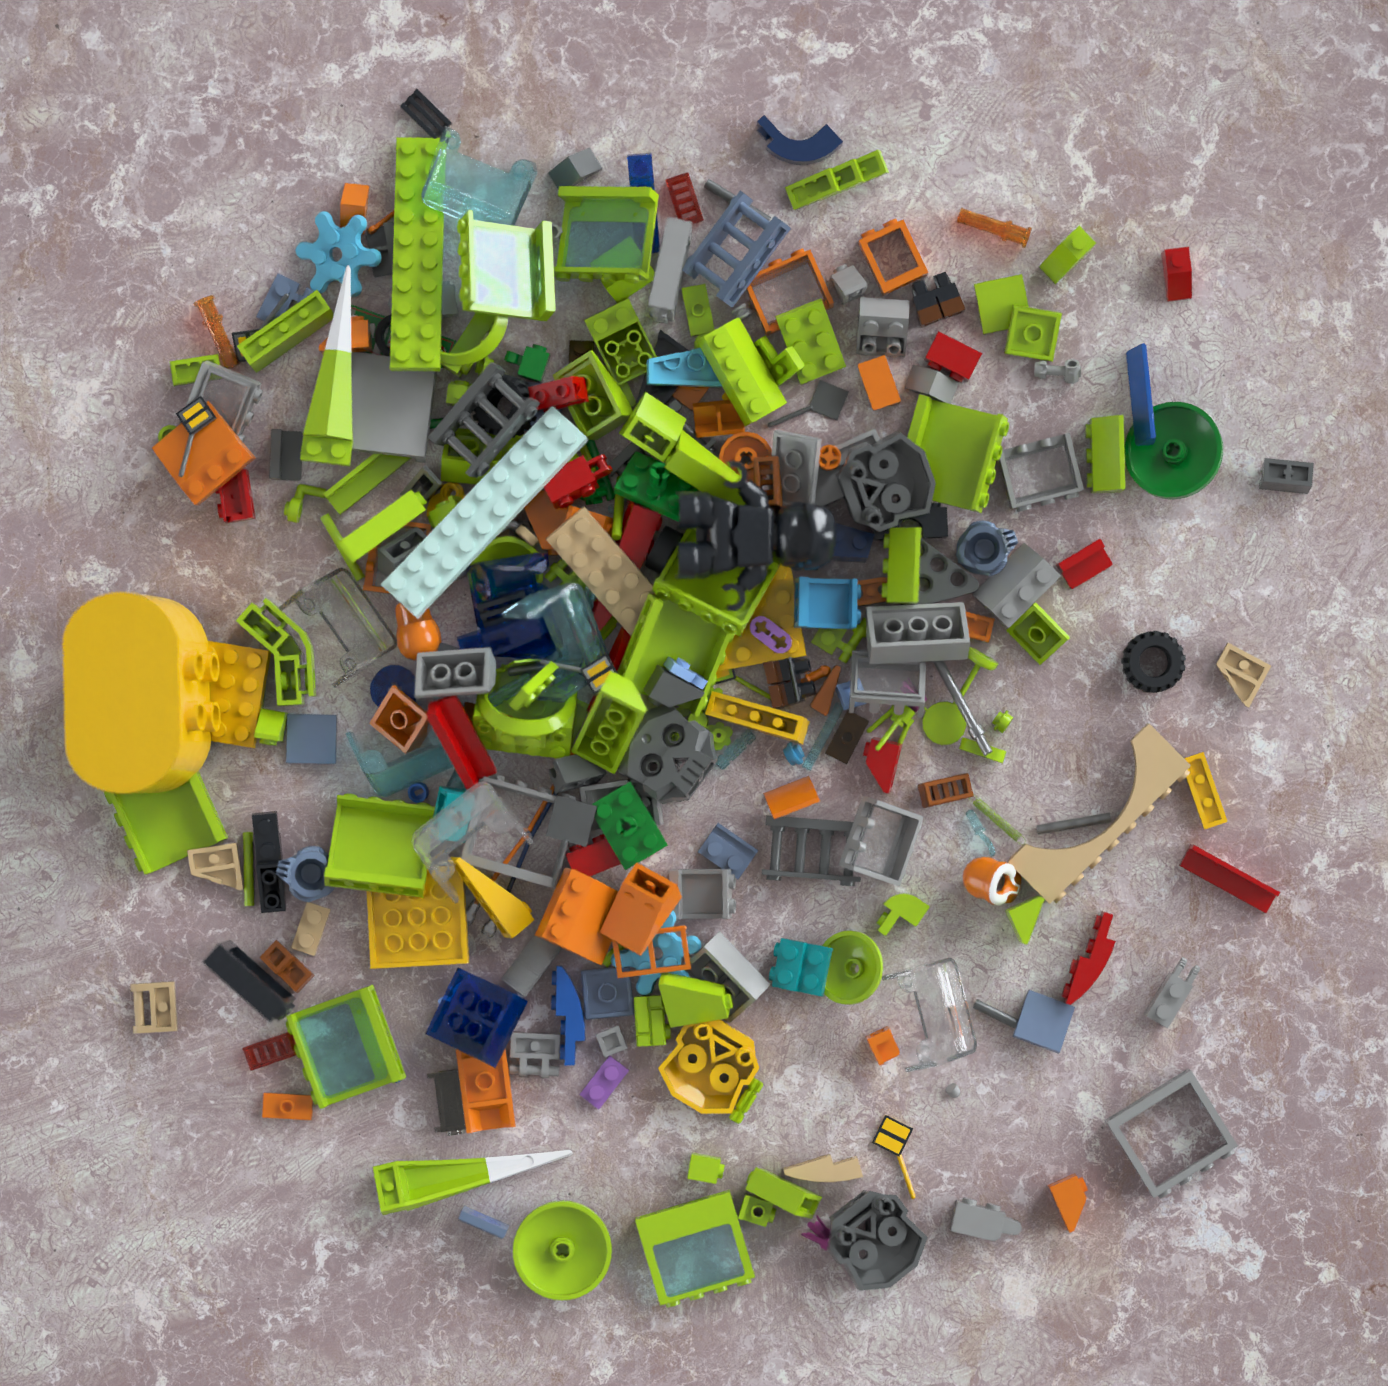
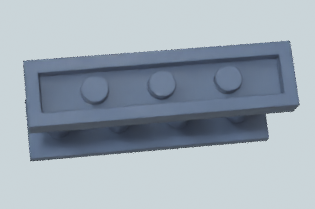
M741 190L731 199L725 212L694 254L686 260L685 266L682 269L693 279H696L700 274L719 288L716 296L732 308L791 229L776 216L771 221H768L749 207L753 200ZM743 214L764 229L756 241L735 227ZM728 234L749 249L741 261L720 247ZM714 254L734 269L726 281L705 266Z

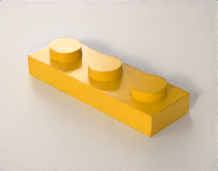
M1204 752L1184 758L1191 765L1187 769L1190 773L1186 780L1204 830L1228 822Z

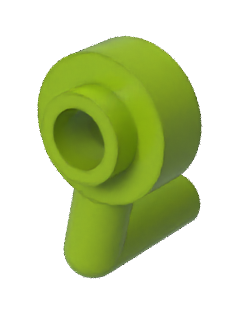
M299 484L294 497L285 504L284 515L287 516V521L299 522L305 495L325 498L323 494L326 492V489Z

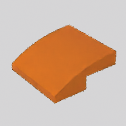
M809 776L763 793L773 819L820 802Z

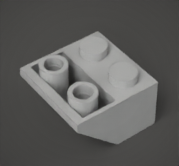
M860 297L856 354L905 357L909 324V300Z

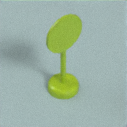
M969 647L968 658L976 664L960 689L963 697L980 667L993 671L999 665L994 659L972 647ZM943 701L931 705L925 712L922 720L926 736L932 742L940 745H950L957 742L964 735L966 729V722L955 702Z

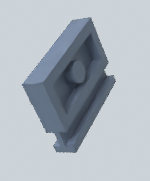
M717 823L698 851V853L720 868L731 869V874H735V878L738 880L758 852L756 848L719 823Z

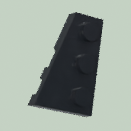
M659 331L654 349L657 357L689 351L665 332ZM646 373L636 403L638 404L644 393L647 392L667 405L679 386L647 385Z

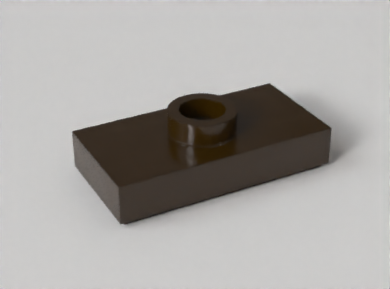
M847 710L825 754L847 765L869 720L855 713H849V710Z

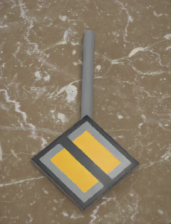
M607 653L583 668L554 662L560 669L582 673L594 696L600 692L610 671L618 674ZM540 660V664L547 665L550 662L547 660Z

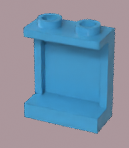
M795 578L794 628H857V624H860L861 611L857 609V599L861 598V585L858 584V579Z

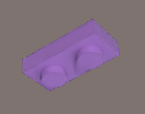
M609 1056L579 1095L597 1109H600L628 1073L629 1069L612 1056Z

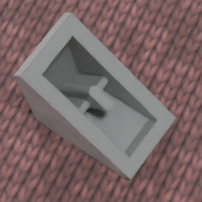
M913 365L904 388L929 396L934 400L951 404L959 382L938 371Z

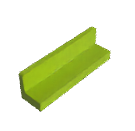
M316 290L237 345V347L257 373L332 321L334 312L319 291Z
M373 453L323 495L336 511L342 515L412 459V457Z

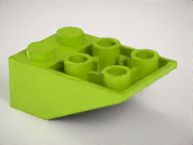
M629 298L584 319L598 351L618 386L647 372V360L657 356Z

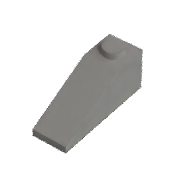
M845 264L833 270L834 274L831 275L830 279L842 305L865 295L868 285L854 265L847 267Z

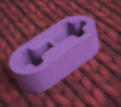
M758 616L751 621V633L776 653H785L790 650L792 646L791 636L769 618ZM763 621H766L767 624L765 625V627L771 633L767 635L765 632L761 631L758 634L756 632V622L762 623ZM773 634L779 638L785 636L787 646L777 649L775 647L777 642L771 638Z

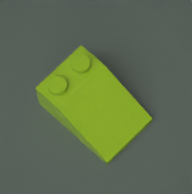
M592 350L552 375L554 380L569 376L585 377L589 402L568 407L578 429L588 440H598L624 424L633 412L624 392Z

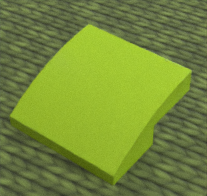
M1022 274L974 284L983 335L1008 330L1013 305L1029 307Z

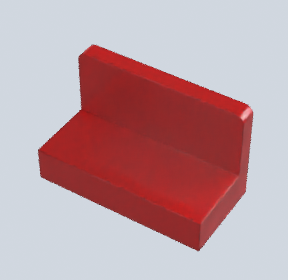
M1101 538L1056 565L1070 589H1074L1113 565L1104 550L1105 545Z

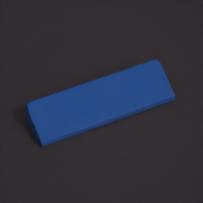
M1142 343L1126 353L1134 437L1137 446L1153 445L1156 439L1147 346L1145 343Z

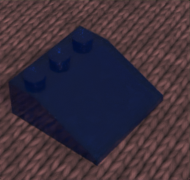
M457 968L425 1034L496 1068L528 1001L513 992L461 968Z

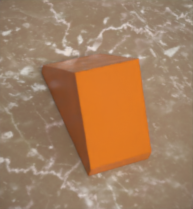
M345 183L340 203V227L347 226L354 215H362L366 219L370 185Z

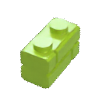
M661 994L634 996L637 1047L666 1045V1039H671L670 1024H665V1015L667 1013Z

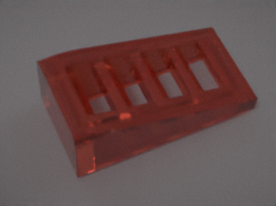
M689 172L666 179L665 183L677 219L692 222V225L704 221ZM686 182L687 186L673 190L674 185ZM685 192L690 193V196L678 200L676 199V195ZM693 202L692 206L683 209L679 208V205ZM692 211L696 212V215L685 219L682 218L683 214Z
M287 1031L245 1046L242 1049L252 1071L295 1056L294 1044L296 1042L293 1035H290ZM274 1042H276L278 1051L280 1053V1055L278 1056L273 1045ZM265 1045L268 1050L270 1059H267L266 1053L264 1051L263 1046ZM256 1048H257L258 1054H259L260 1059H261V1062H259V1063H258V1061H257V1059H256V1056H255V1053H254V1050H253V1049H256Z

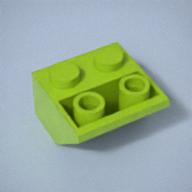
M645 392L619 434L664 462L677 443L687 419Z

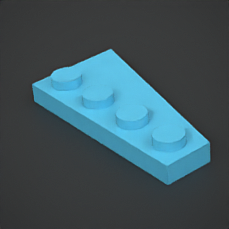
M701 348L647 360V385L723 388Z

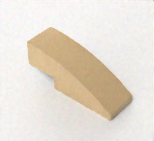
M827 1154L783 1168L787 1176L814 1182L848 1181L863 1177L857 1156L833 1163L831 1155Z

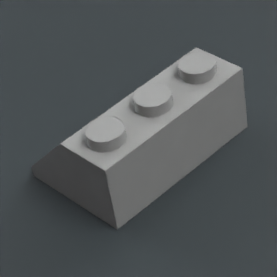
M1025 543L1007 559L1005 567L999 573L990 576L972 594L1006 629L1061 577L1044 558Z
M490 647L417 653L415 698L489 693L495 685L496 661Z
M720 931L690 958L691 969L685 970L690 975V978L725 985L726 992L731 994L733 1008H730L727 1018L730 1022L756 1001L771 985Z

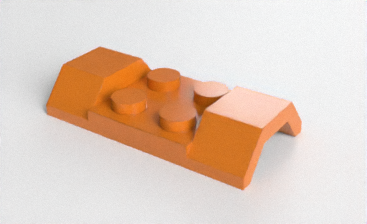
M490 1029L454 1035L466 1132L473 1133L489 1129L516 1127L503 1029Z

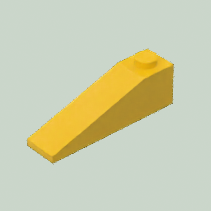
M714 691L711 693L705 712L707 716L801 745L804 743L810 723L805 717Z
M450 857L448 859L505 938H514L534 921L531 915L532 910L526 902H521V900L460 857Z

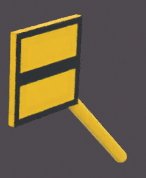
M885 1115L872 1143L897 1156L910 1197L915 1199V1193L901 1155L913 1128Z

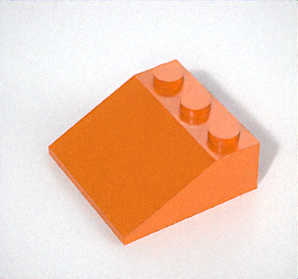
M209 401L206 403L216 416V419L194 434L183 477H179V471L189 433L182 423L152 447L155 454L194 505H200L255 459V456Z
M564 868L535 936L598 965H602L612 940L600 934V931L618 891L574 869Z

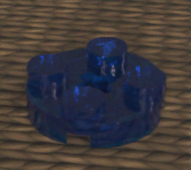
M389 665L382 668L370 684V695L373 702L379 708L388 693V688H391L394 682L397 683V686L402 687V692L416 702L418 699L415 698L416 676L411 670L400 665Z

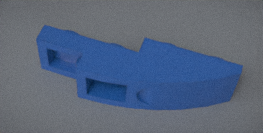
M557 965V971H552V985H556V995L551 996V1010H556V1016H566V1020H561V1035H565V1045H560V1060H565V1065L575 1066L576 1041L586 1040L584 1014L580 998L569 974L563 965Z

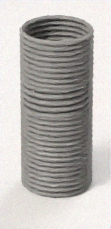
M534 934L524 950L521 951L522 954L516 958V961L513 962L501 979L520 995L527 997L526 995L530 993L529 991L533 989L532 987L536 985L535 983L546 972L545 970L561 952L562 948Z

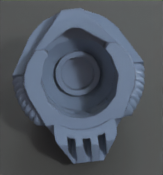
M986 520L971 523L960 536L957 542L956 557L958 563L967 571L994 576L1005 567L1008 561L1007 556L1018 544V540L1014 530L997 528L994 523Z
M308 846L297 851V855L278 862L276 874L289 885V891H291L292 895L301 901L311 902L323 898L335 889V887L325 886L324 873L325 867L327 868L329 854L321 847Z

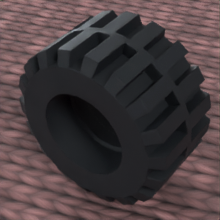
M507 374L502 376V380L524 401L530 397L528 382ZM495 387L486 396L487 400L497 408L500 399L504 395ZM513 403L511 411L506 416L508 420H510L518 410V408ZM480 406L473 410L475 412L472 415L473 419L478 421V425L485 432L497 435L501 431L502 427ZM533 416L530 420H526L512 438H515V435L521 436L525 434L524 429L529 430L532 427L530 425L531 421L535 422L537 417Z
M1148 631L1139 634L1128 643V646L1123 651L1124 655L1121 659L1123 674L1126 675L1127 681L1134 685L1133 687L1143 692L1158 693L1166 691L1176 685L1177 681L1182 678L1183 671H1185L1184 661L1186 656L1183 654L1182 650L1184 649L1182 645H1179L1177 643L1178 640L1175 637L1172 638L1166 632ZM1151 647L1161 649L1168 661L1165 672L1156 677L1146 675L1142 671L1139 662L1142 652Z

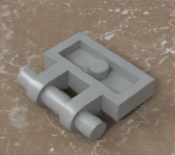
M511 1032L510 1057L520 1058V1065L510 1064L509 1074H518L519 1077L540 1075L541 1078L559 1076V1066H550V1059H560L561 1034ZM528 1058L542 1059V1066L527 1065Z

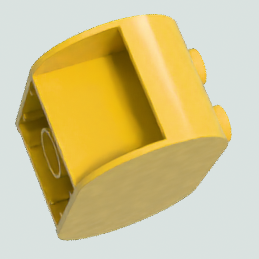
M114 592L103 594L84 603L69 619L64 630L62 644L65 749L70 765L85 782L95 788L112 793H161L184 785L203 766L211 745V731H218L220 727V708L217 702H210L209 682H216L218 679L219 661L215 652H208V640L201 623L186 607L176 601L163 597Z

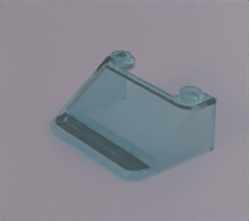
M445 126L421 192L423 202L431 208L458 219L462 218L468 210H472L473 220L515 226L537 175L536 163L520 159L512 165L509 173L459 153L458 149L461 144L459 133Z

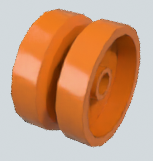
M741 432L734 434L726 440L721 447L719 459L728 466V461L741 463L742 457H749L750 464H744L747 470L746 480L754 482V457H769L772 455V449L760 435L751 432ZM760 465L761 470L770 469V465ZM730 467L733 471L740 475L736 467ZM768 475L761 476V479L765 480Z

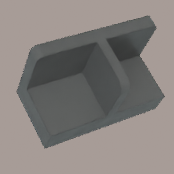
M393 221L383 223L384 226L379 227L372 235L366 229L369 249H377L382 257L380 264L372 267L374 277L393 275Z

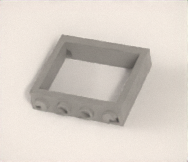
M667 217L648 303L649 316L653 317L654 322L667 324L668 321H674L684 275L682 269L685 266L692 239V222Z
M497 774L491 775L490 778L484 776L461 859L476 867L556 888L552 886V881L563 841H561L551 877L472 855L491 786L555 803L556 796L552 795L553 790L538 786V790L535 791L528 789L529 783L515 780L514 784L504 782V776ZM564 793L561 795V797L576 800L575 796Z
M1186 1069L1105 1120L1153 1198L1157 1196L1159 1199L1165 1197L1172 1192L1171 1187L1178 1183L1180 1186L1186 1184L1193 1179L1192 1174L1199 1170L1201 1173L1207 1171L1214 1166L1213 1161L1220 1157L1222 1160L1228 1158L1235 1153L1234 1148L1238 1146L1190 1069ZM1190 1083L1226 1143L1155 1186L1119 1126Z

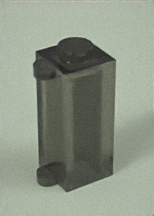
M458 1069L427 1073V1079L434 1078L440 1120V1126L434 1127L435 1133L447 1132V1136L462 1134V1130L466 1129Z

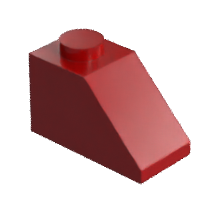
M1189 247L1164 249L1161 256L1167 302L1192 299V267Z
M873 737L870 742H866L863 756L867 757L866 764L882 791L889 794L892 791L902 744L887 740L881 749L877 751L875 747L881 738Z

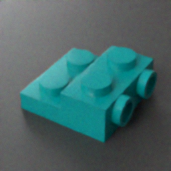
M781 938V941L777 942L774 947V957H777L776 966H772L769 972V981H772L771 987L823 997L833 948Z

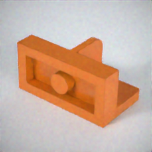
M885 355L858 364L857 367L872 410L875 411L887 406L900 404L901 399Z
M730 400L693 403L697 438L745 432L744 424Z
M888 1026L865 1036L879 1066L884 1065V1062L899 1055L900 1050Z

